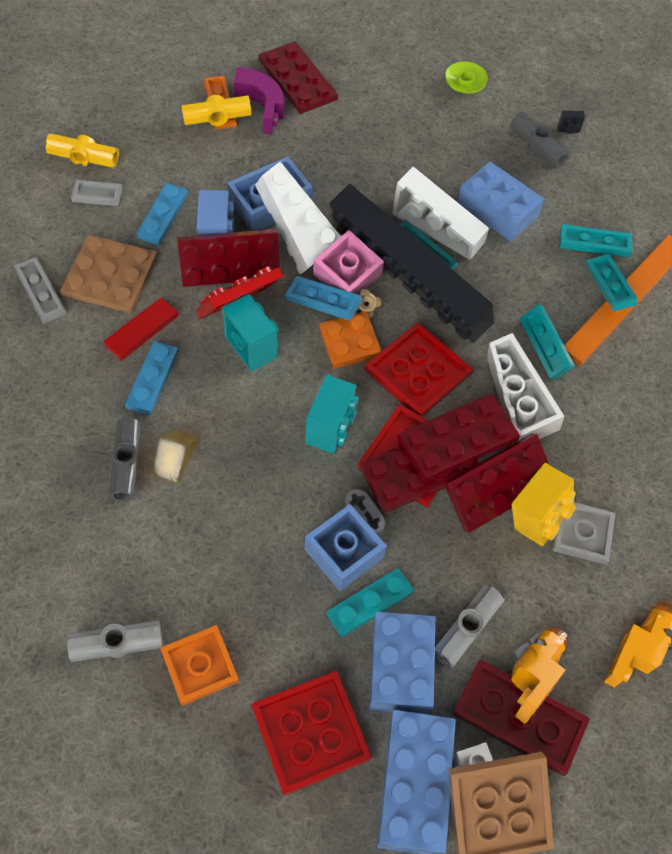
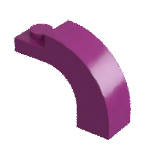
M237 67L234 78V98L249 96V100L259 103L265 109L263 134H272L273 127H278V120L284 119V95L280 86L274 79L260 71Z

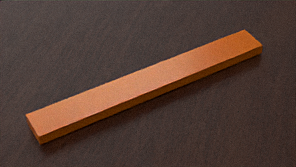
M668 235L626 279L638 298L637 305L672 268L671 235ZM606 301L564 345L572 361L581 367L636 306L613 312Z

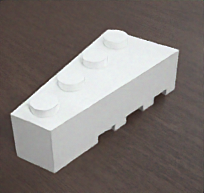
M279 162L263 174L255 186L269 214H272L276 223L275 227L278 233L282 235L287 245L286 249L290 257H293L297 265L296 269L301 275L314 264V260L341 236L284 165Z

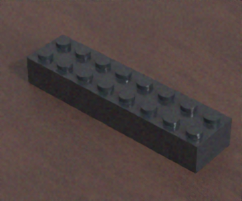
M349 183L329 203L333 212L331 216L337 222L335 226L342 235L348 230L351 231L384 261L385 270L393 279L398 277L403 281V287L410 294L414 292L420 296L419 300L426 308H434L438 312L437 316L443 323L448 324L450 322L456 327L455 332L463 340L468 338L474 343L494 324L493 304L353 185Z

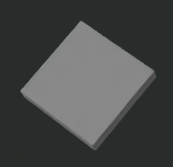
M574 502L576 506L575 511L568 520L564 519L559 525L560 529L553 540L552 551L607 565L610 558L616 513Z

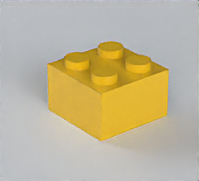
M544 463L512 503L514 528L542 547L548 539L553 540L560 529L559 525L564 519L568 520L575 511L574 497L576 492H574V479Z

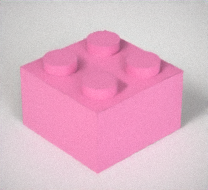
M348 230L314 260L313 275L325 285L360 295L361 290L367 289L381 277L384 261Z

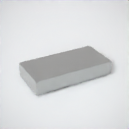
M75 180L71 201L119 206L123 187L122 184Z

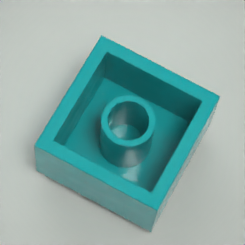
M247 294L222 307L224 336L251 372L277 358V348L279 347L277 333H279V329L274 320L267 318L262 305L258 301L255 302Z
M329 375L325 376L306 418L305 444L333 454L336 453L338 446H344L348 435L346 431L348 425H353L357 410H355L359 397L355 396L357 385Z

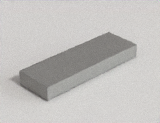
M37 257L14 265V269L42 324L66 315V311Z

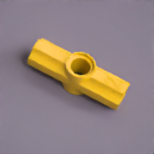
M212 95L205 102L181 105L185 125L209 122L211 125L221 126L228 119L252 115L249 96L224 99L220 95Z
M49 134L46 139L45 148L48 154L69 158L77 165L81 163L83 166H87L88 163L113 168L118 162V148L97 144L86 135H79L75 139Z

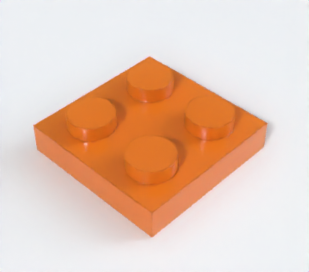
M366 311L356 313L351 321L337 318L318 323L333 369L371 360L381 352Z
M217 625L160 648L181 706L239 683L238 676Z

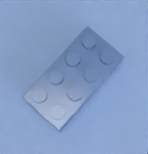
M393 710L389 722L376 848L414 854H446L450 803L448 769L452 768L456 719Z

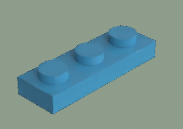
M165 183L139 228L137 239L160 246L188 196V190Z
M296 276L285 294L290 302L349 321L352 320L362 303L360 295Z
M156 341L153 342L126 400V409L148 415L152 414L179 353L178 347Z

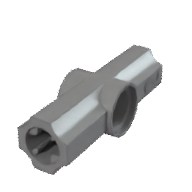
M484 585L435 647V657L444 666L453 669L504 603L505 599L499 591ZM462 622H471L475 626V630L469 631L465 629Z
M159 620L126 626L110 624L100 630L68 634L67 639L69 660L71 662L109 656L120 658L128 653L163 647ZM113 637H123L119 645L109 646V641Z

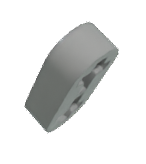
M360 489L351 490L345 497V507L349 504L352 505L354 498L357 501L362 500L361 507L363 511L357 505L352 507L366 523H368L366 516H368L372 523L378 522L376 530L373 527L371 528L380 536L385 527L383 515L365 491Z

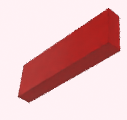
M160 297L104 340V346L122 361L179 317L178 311Z

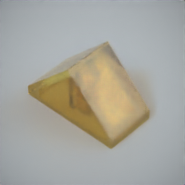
M177 429L161 437L152 475L177 484L200 438Z

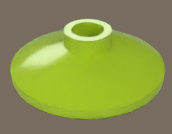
M461 61L447 68L445 79L452 89L461 93L471 94L477 93L486 87L488 75L478 64Z

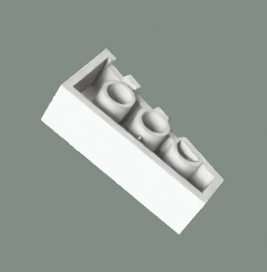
M414 167L397 183L392 214L403 221L406 219L418 230L471 260L485 243L489 228Z
M513 333L490 342L487 359L500 405L519 432V440L531 433L538 434L539 439L559 431L564 415Z

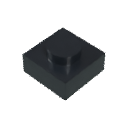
M562 111L557 125L558 132L580 133L585 119L584 111Z

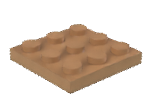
M88 235L60 290L61 295L133 313L158 257L157 251Z
M542 752L448 769L456 854H530L554 849L547 759Z

